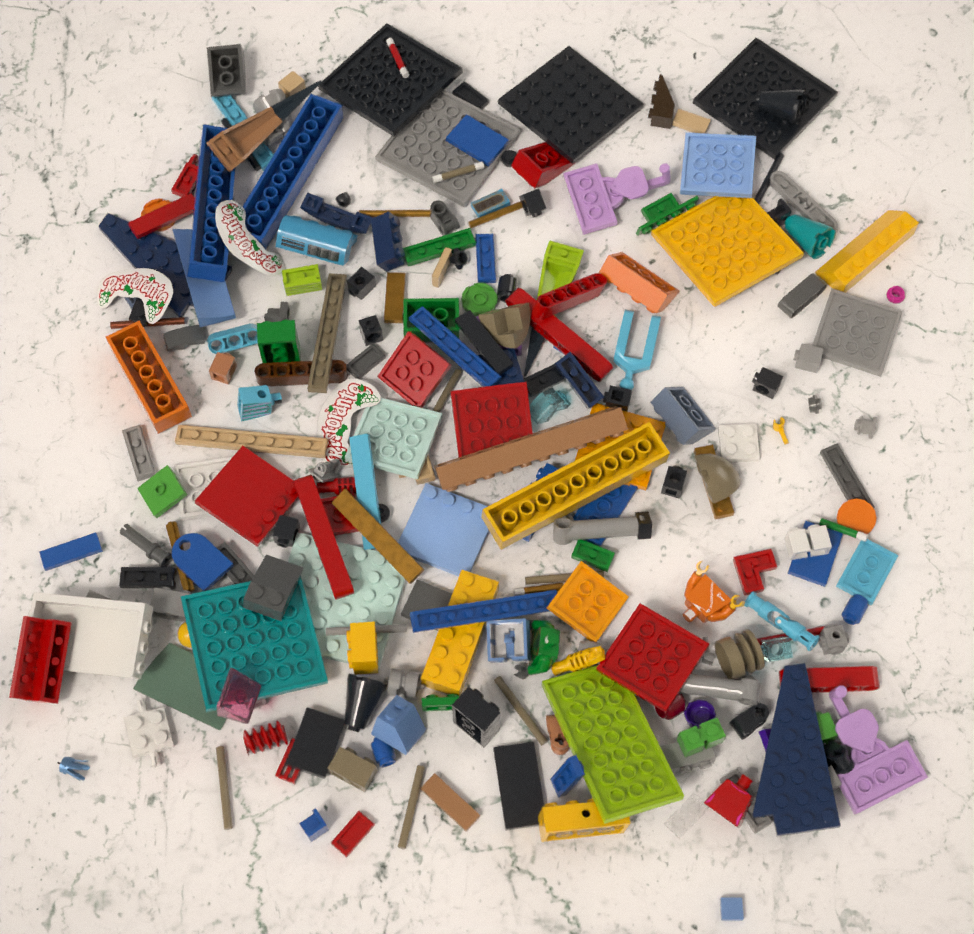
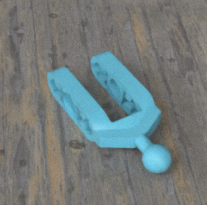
M625 310L613 362L626 372L625 378L620 381V388L632 390L634 388L633 374L650 369L661 317L652 315L641 360L624 356L634 311Z

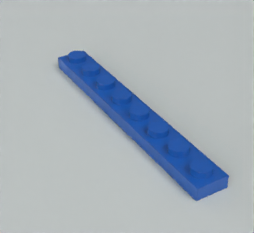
M557 590L413 611L409 613L413 633L551 612L547 609V606L557 594Z

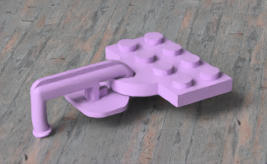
M597 163L563 173L583 235L617 225V219L613 210L623 203L625 197L628 199L640 198L645 196L649 190L669 184L670 166L667 163L662 164L659 168L662 176L647 181L643 170L638 166L622 169L616 178L602 177Z
M838 686L829 692V698L841 718L837 721L835 730L842 744L851 747L849 758L853 760L855 767L851 772L838 774L837 776L842 784L840 789L855 815L928 777L908 740L889 749L885 742L876 738L879 726L873 714L867 709H859L850 714L842 700L847 694V689L844 686Z

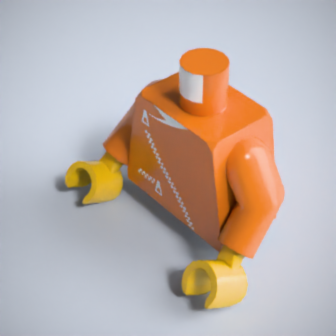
M700 561L696 565L697 571L693 572L686 584L684 593L686 600L684 604L688 609L682 615L689 623L696 617L703 623L707 621H723L736 611V607H743L745 601L737 604L736 599L740 595H734L730 599L706 574L702 576V573L707 572L710 567L707 565L705 570H702L700 564L703 561Z

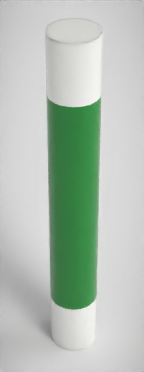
M815 515L811 516L810 522L820 526L826 525V528L864 542L867 541L868 534Z

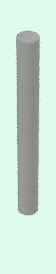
M407 624L375 625L376 633L407 632ZM350 627L326 628V636L346 635V630H350Z

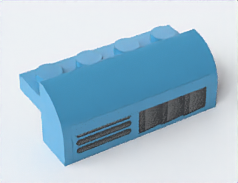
M285 215L278 229L275 247L344 266L349 261L351 247L357 242L358 235L353 234L349 230H338L331 225L324 226L316 221H306L299 216Z

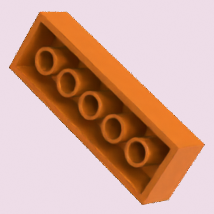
M140 321L106 336L110 349L158 434L192 417L186 401Z

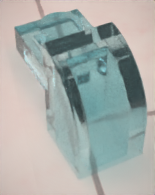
M552 387L542 392L529 405L530 415L536 424L548 422L556 411L567 409L571 403L564 393L560 390L555 391Z

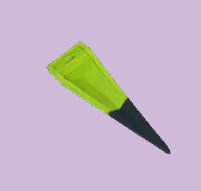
M549 240L544 254L537 298L544 293L573 282L584 250ZM533 328L531 330L524 377L527 376L545 339Z

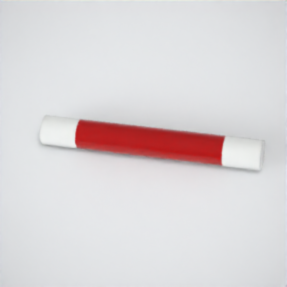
M388 38L386 42L403 78H407L409 73L393 39Z

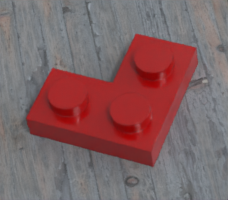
M772 549L733 558L744 596L750 595L753 591L756 593L763 592L764 586L759 573L777 568Z

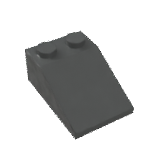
M241 44L207 47L211 97L246 94L245 60Z
M266 554L243 598L244 608L282 621L304 567Z

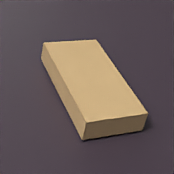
M678 109L672 125L693 133H706L711 120Z
M444 249L432 274V284L435 287L439 288L448 269L452 249Z

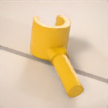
M780 417V424H777L774 419L772 427L775 431L779 432L784 445L789 442L784 431L785 420Z

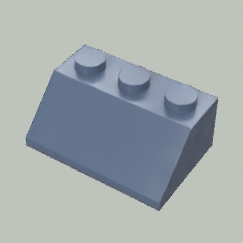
M664 387L650 402L654 406V411L664 419L665 425L674 432L677 441L683 445L694 444L716 430V427L684 387Z

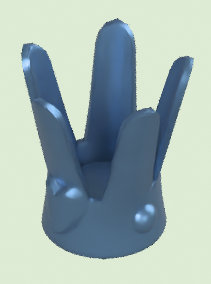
M64 757L61 763L57 762V764H60L59 772L69 774L79 781H84L85 778L72 769H90L88 765L77 763L88 762L89 760H75L71 757Z

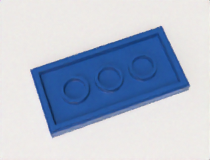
M630 484V486L622 485L579 508L573 517L574 521L620 517L638 487ZM606 538L584 540L601 547Z

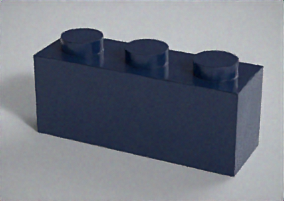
M388 211L371 219L376 265L386 272L404 265L405 253L402 248L403 238L400 233L401 223L399 218Z
M571 352L554 364L587 410L604 398L603 394Z

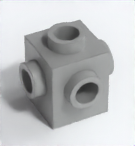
M830 624L822 629L818 641L824 655H836L845 650L849 643V635L847 631H844L843 625L836 626V624Z

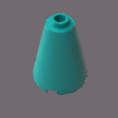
M796 214L789 216L785 220L787 232L813 259L823 256L826 253L824 249L827 246L830 248L835 239L836 231L829 225Z

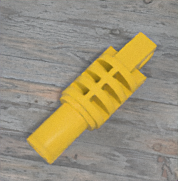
M601 646L583 649L569 654L564 660L554 662L551 670L556 676L566 671L575 672L591 667L605 660V651Z

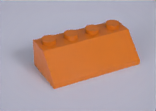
M623 252L608 255L599 271L600 274L606 277L607 283L616 285L620 292L632 296L631 299L633 301L642 303L651 313L664 311L680 292Z

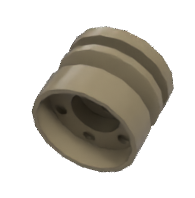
M745 629L741 633H735L734 640L727 636L714 643L717 659L728 679L736 680L743 677L745 669L749 673H754L755 669L761 670L765 667L761 647L757 638L749 629Z

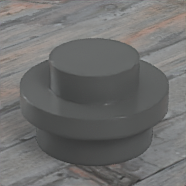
M816 395L808 398L810 413L815 412V414H818L819 410L822 409L821 398H817Z

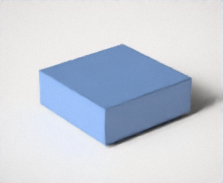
M720 898L721 921L744 920L742 898Z

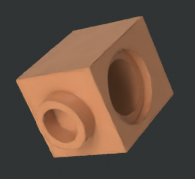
M217 352L209 369L211 379L229 385L237 368L235 357L229 353Z

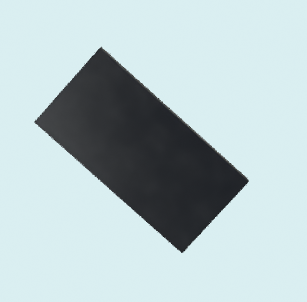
M534 742L493 747L505 831L539 826L538 815L542 807H544Z

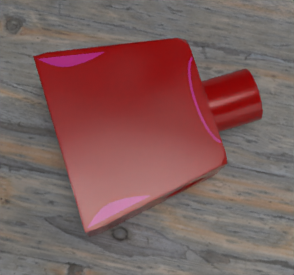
M744 774L741 775L736 784L727 778L705 800L704 804L740 828L754 798L746 792L753 781Z

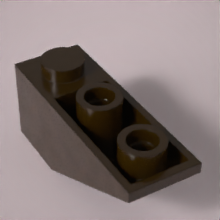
M659 74V80H655L653 91H656V95L652 94L651 105L654 106L649 109L648 118L651 119L650 126L671 129L675 104L663 75Z

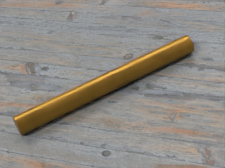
M519 201L468 222L470 228L476 227L523 208L522 204Z
M359 210L360 213L370 217H377L388 211L397 217H430V210Z

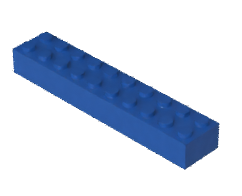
M310 94L244 203L246 229L258 240L265 250L276 234L283 217L289 212L343 120L342 105Z
M203 124L187 277L224 282L229 250L219 234L215 217L216 208L221 202L233 200L235 168L228 172L206 144L227 128Z

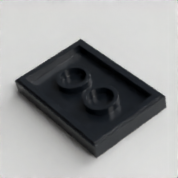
M307 707L286 766L325 779L345 720Z

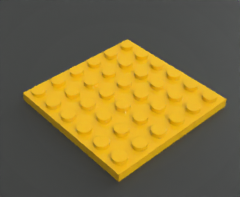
M714 196L651 230L653 238L714 307L803 258L804 252L753 198Z

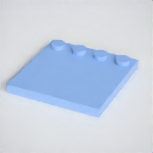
M685 133L680 194L752 198L756 136Z
M426 483L398 543L417 561L456 576L460 575L461 570L471 572L489 532L481 518L482 509L488 506Z

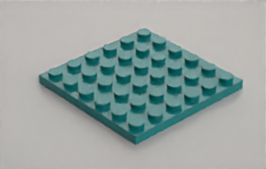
M301 576L282 621L244 608L243 598L251 581L181 596L206 712L328 684Z

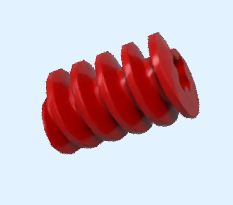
M278 720L275 727L268 723L267 730L260 725L259 732L254 727L250 735L246 730L243 732L248 756L250 749L253 754H257L258 747L262 752H265L266 745L272 750L274 742L278 747H281L282 740L286 745H289L284 725H281Z

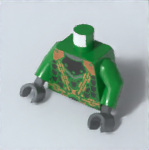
M529 620L530 631L533 629L531 661H529L528 668L520 664L515 665L514 668L519 672L514 675L518 678L526 679L528 674L545 673L558 658L560 630L555 629L550 621Z

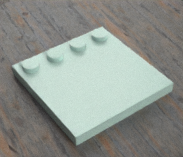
M381 398L377 405L365 408L354 436L367 433L370 435L374 468L418 479L443 416L440 412ZM349 446L345 460L352 462L351 447Z

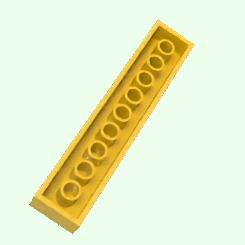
M648 422L482 509L481 518L502 550L551 524L556 519L566 516L667 462L670 452L651 423Z

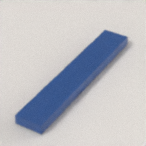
M423 306L409 317V321L482 387L495 386L501 380V376Z

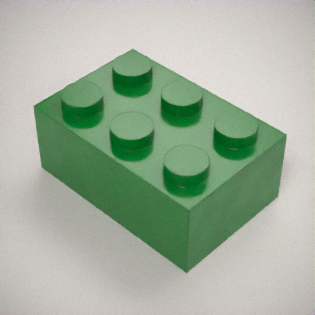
M459 298L404 299V336L410 331L423 342H432L409 321V317L423 306L460 339L459 327L455 323V318L459 317Z
M285 319L278 322L264 321L257 323V342L262 363L301 361L300 343L295 320Z

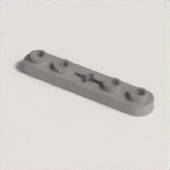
M775 171L771 174V187L803 217L829 225L836 231L837 221L788 175L782 171Z

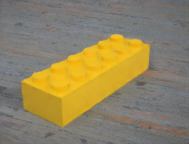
M461 570L448 606L496 599L499 591V581ZM487 622L439 629L421 676V684L446 694H457L460 696Z

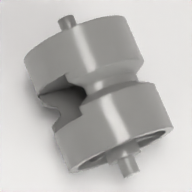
M392 668L388 679L384 678L383 681L388 684V695L399 696L402 693L404 697L416 699L418 690L420 688L424 689V685L420 682L419 672L408 671L407 674H404L403 670Z

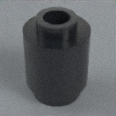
M505 274L499 278L497 296L502 302H505L516 290L517 279L513 275Z

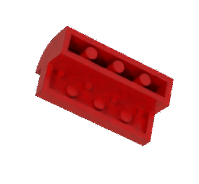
M23 616L9 698L58 704L71 622Z

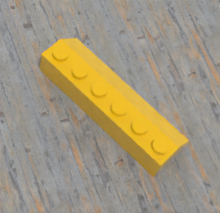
M888 210L821 266L815 274L831 288L846 293L913 236L919 222L906 211Z

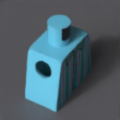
M267 385L238 388L237 407L241 422L271 414L272 405L282 403L280 392L270 394Z

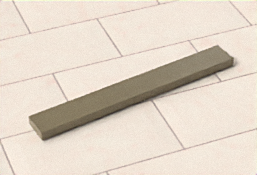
M329 273L307 387L308 392L327 393L347 274Z

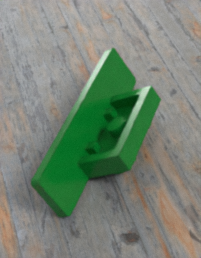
M669 193L643 207L641 213L647 220V223L638 228L636 235H647L653 230L652 228L659 227L668 222L667 220L670 218H675L681 215L683 211H688L697 206L698 195L679 205L673 194Z

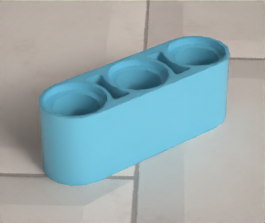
M251 323L210 334L207 339L208 348L212 353L217 354V352L224 353L257 344V334L254 337L248 336L250 331L257 332V325ZM236 335L239 339L236 342H232L229 340L230 337ZM215 340H219L221 342V344L217 347L211 345L212 342Z

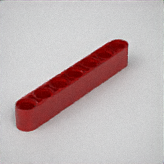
M517 288L505 300L507 306L529 303L530 326L564 355L571 352L585 372L594 380L601 382L613 369L612 364L556 316L553 315L546 319L535 318L532 314V308L536 300L522 288Z
M312 474L293 480L335 600L355 594Z

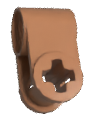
M555 714L546 715L551 749L557 755H564L569 750L566 738Z

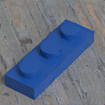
M576 755L569 757L550 779L558 798L566 796L585 775L583 764Z

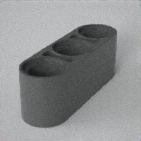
M812 273L785 295L777 307L790 318H793L826 289L827 284Z

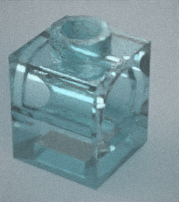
M781 636L761 640L762 645L760 647L764 660L772 662L793 658L789 637ZM778 644L779 651L776 654H772V646Z

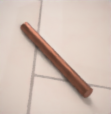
M185 317L160 318L156 323H148V326L143 327L185 324ZM130 321L110 322V328H125L133 323Z

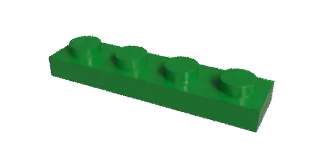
M467 228L403 248L404 258L409 267L441 257L445 248L452 249L453 253L454 248H458L461 251L476 246V241L471 229Z

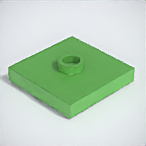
M168 465L137 488L156 518L160 517L188 495Z

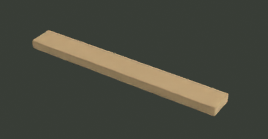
M178 425L175 443L177 445L239 450L243 445L252 452L326 458L328 438Z

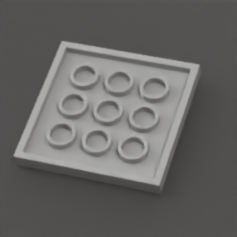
M831 289L812 346L824 349L822 358L881 377L902 311Z

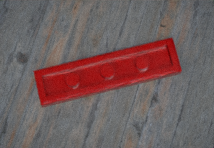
M190 193L128 222V226L136 238L139 239L192 214L195 197Z

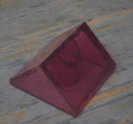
M230 668L217 704V716L249 724L261 685L234 668Z

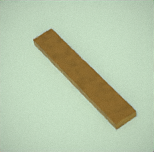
M344 489L331 502L408 583L412 584L425 570L347 489Z

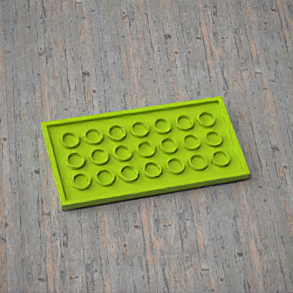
M597 666L542 681L541 686L571 752L583 764L585 774L583 778L604 824L683 800L684 794L634 693L596 670Z

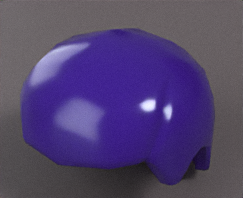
M696 700L689 702L686 710H684V716L690 727L697 726L699 728L700 724L716 718V711L708 701Z

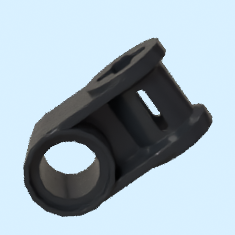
M758 703L737 715L729 724L743 740L766 722L769 716V709L765 704ZM762 712L763 715L762 717L760 715L756 717L755 713Z
M829 740L823 746L828 767L832 766L834 771L839 774H847L854 769L855 764L848 757V751L845 746H841L833 740Z

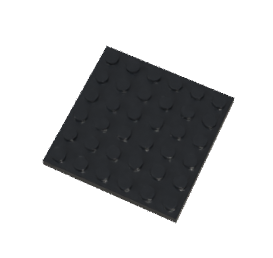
M386 23L330 73L318 88L394 137L460 76L463 70L462 67ZM388 38H392L409 73L407 78H403L386 42Z
M756 37L693 99V104L736 134L756 136L755 147L775 160L837 96L838 91ZM806 90V93H804V95H807L804 115L800 114L799 119H801V122L798 125L759 109L758 104H756L757 96L762 91Z
M570 46L566 47L498 99V104L572 164L643 109L644 105Z

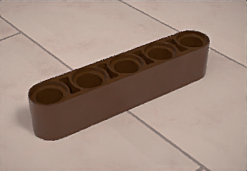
M333 360L329 384L342 383L348 377L346 363L342 360ZM312 361L261 363L254 370L257 383L260 386L267 385L268 387L308 385Z

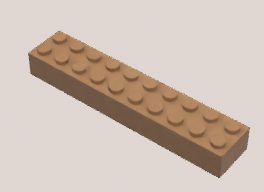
M612 407L434 465L442 490L446 489L447 492L458 489V485L464 484L469 486L477 483L476 479L483 478L487 480L495 477L494 473L500 471L503 474L514 471L513 467L519 466L523 468L532 465L531 461L534 460L539 462L548 460L552 454L560 456L569 453L568 449L570 448L578 450L587 447L589 442L595 444L603 442L607 436L615 438L624 435L623 431L628 430L621 407Z

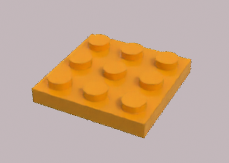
M581 561L547 606V609L589 641L597 642L629 596Z

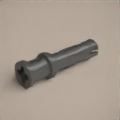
M129 524L124 525L126 530L124 528L120 529L121 535L146 552V556L159 563V567H167L172 561V553L164 551L158 543L149 541Z

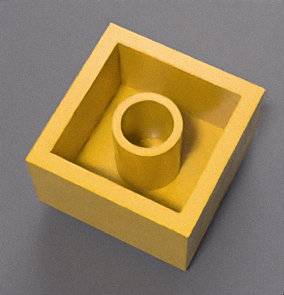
M375 621L350 623V630H346L348 648L351 649L347 650L349 669L353 668L355 675L379 673Z

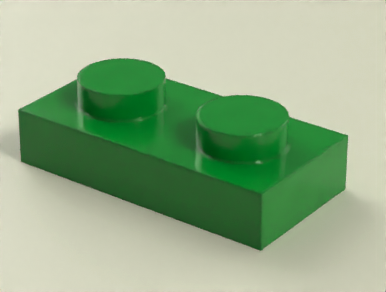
M578 540L571 558L608 572L615 552L584 540Z
M449 694L446 697L427 695L426 698H422V711H452V704L458 699L459 695Z

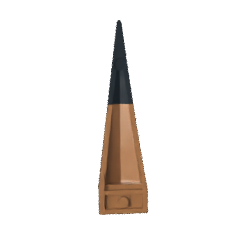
M321 81L221 131L206 144L228 172L232 171L321 84Z

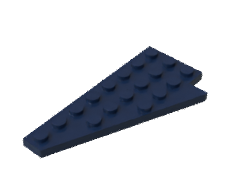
M107 213L98 226L100 231L134 269H154L169 278L173 287V295L168 306L178 317H183L188 307H194L176 242L154 232L137 239L128 226V221ZM228 264L225 281L227 280V278L233 270L232 266Z
M805 663L784 667L752 814L753 819L773 816L777 837L840 828L841 826Z

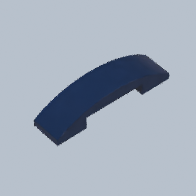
M308 192L300 206L302 210L328 225L354 233L366 234L371 225V219H373V217L360 212L353 214L324 203V198Z

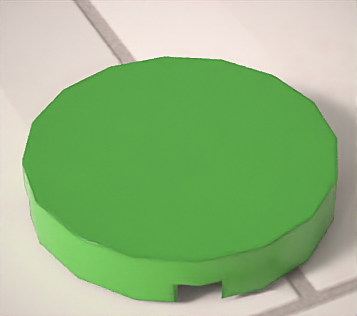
M475 283L472 286L466 287L461 298L463 309L466 312L471 310L475 317L496 309L498 302L496 292L486 283Z

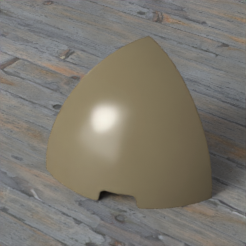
M529 303L511 305L506 308L479 314L478 317L480 323L499 345L507 348H517L523 343L529 330L530 306Z
M714 454L694 456L698 472L704 480L708 497L713 504L729 497L740 487V475L734 465L727 459Z

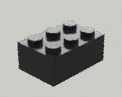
M468 686L452 704L453 723L485 748L500 730V709L493 702L488 703L483 699L484 696L479 690H472Z

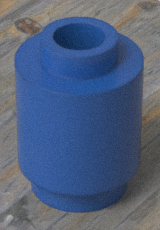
M858 594L851 597L841 614L844 621L850 625L859 624L868 608V600Z
M375 737L370 745L376 763L381 768L394 764L396 762L394 748Z

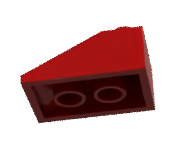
M546 142L518 150L511 167L530 186L538 188L546 185L574 164Z

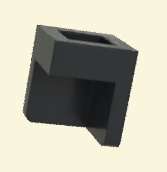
M781 198L778 200L776 208L768 211L767 214L781 227L785 225V220L791 215L792 210Z

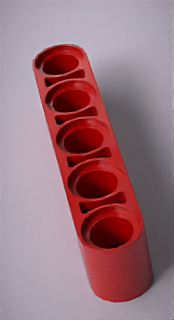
M594 273L538 296L532 308V314L537 319H546L600 296L607 283V279L600 273Z
M875 666L806 668L812 693L830 692L838 686L846 687L847 692L874 691L880 688L878 670ZM784 669L779 671L780 685Z

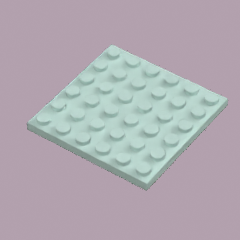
M297 532L288 562L304 567L301 578L321 656L349 664L347 650L351 649L348 648L347 636H326V628L350 627V623L374 621L375 625H392L405 578L378 551L364 550L362 547L337 542L355 594L335 600L313 536ZM377 633L379 669L390 633Z

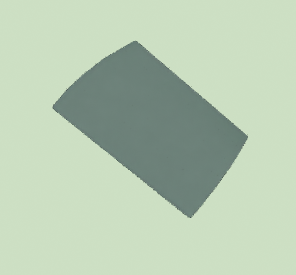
M171 643L157 655L133 688L217 730L222 729L232 707L206 712L193 653Z

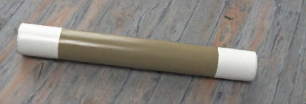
M478 162L432 176L433 183L483 169L484 164L483 162Z

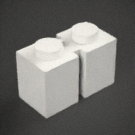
M811 525L808 527V530L793 528L787 532L784 538L790 560L807 558V552H810L811 557L826 555L832 548L826 525Z

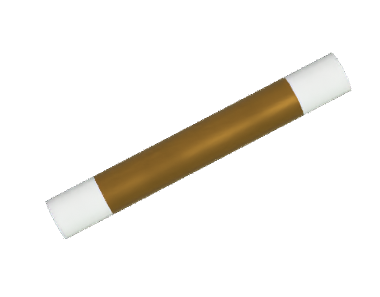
M565 582L514 589V594L518 596L552 590L559 591Z

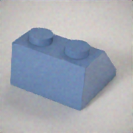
M396 695L378 715L371 735L407 755L425 733L426 728L414 704Z

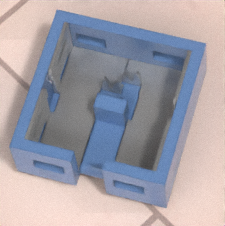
M528 619L487 621L488 662H507L508 658L515 662L531 661L530 624Z

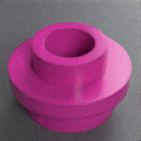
M893 286L888 289L886 296L891 303L899 304L904 300L905 292L900 286Z

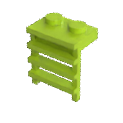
M318 264L282 270L286 296L322 290Z

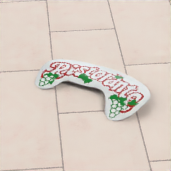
M233 200L221 202L216 208L215 219L219 234L227 249L238 259L261 273L269 276L281 274L285 267L284 261L276 253L266 251L258 240L248 232L245 226L246 213L244 208Z
M137 268L112 272L103 277L99 283L97 305L100 308H106L116 296L138 297L143 301L147 321L150 324H154L163 316L173 295L172 283L169 278L154 269Z
M347 379L331 391L319 412L317 420V438H328L326 458H321L323 462L338 459L341 462V468H353V462L345 460V455L349 448L347 442L351 429V417L357 410L375 406L381 401L380 393L375 386L360 379Z

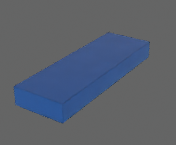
M475 234L478 283H496L493 234Z
M96 532L39 551L45 571L103 552Z

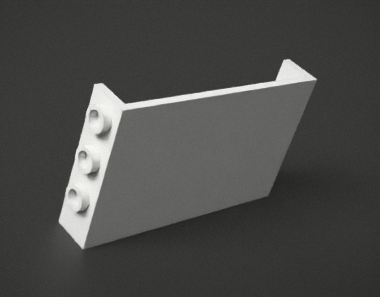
M34 592L28 616L71 622L64 671L141 679L145 670V654L149 647L147 642L148 636L152 630L153 606L139 602Z

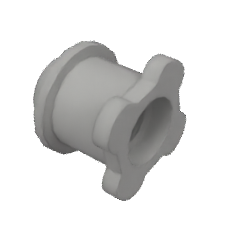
M861 416L860 419H856L854 430H857L858 435L860 433L868 434L869 439H872L876 431L877 417H873V420Z

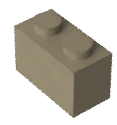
M339 747L328 766L329 774L366 792L377 773V767L374 765L375 762L368 757L363 759L357 756V752L353 749Z

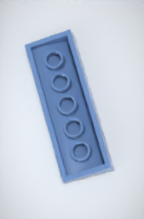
M172 229L199 326L204 327L235 319V312L225 280L224 282L187 277L192 229Z

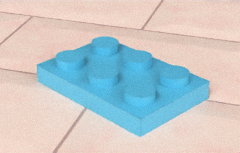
M868 539L866 542L861 540L836 587L852 596L855 594L861 595L868 600L869 605H872L899 555Z

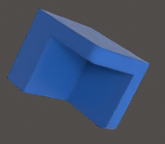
M316 808L312 810L313 814L299 823L311 842L329 831L327 824Z

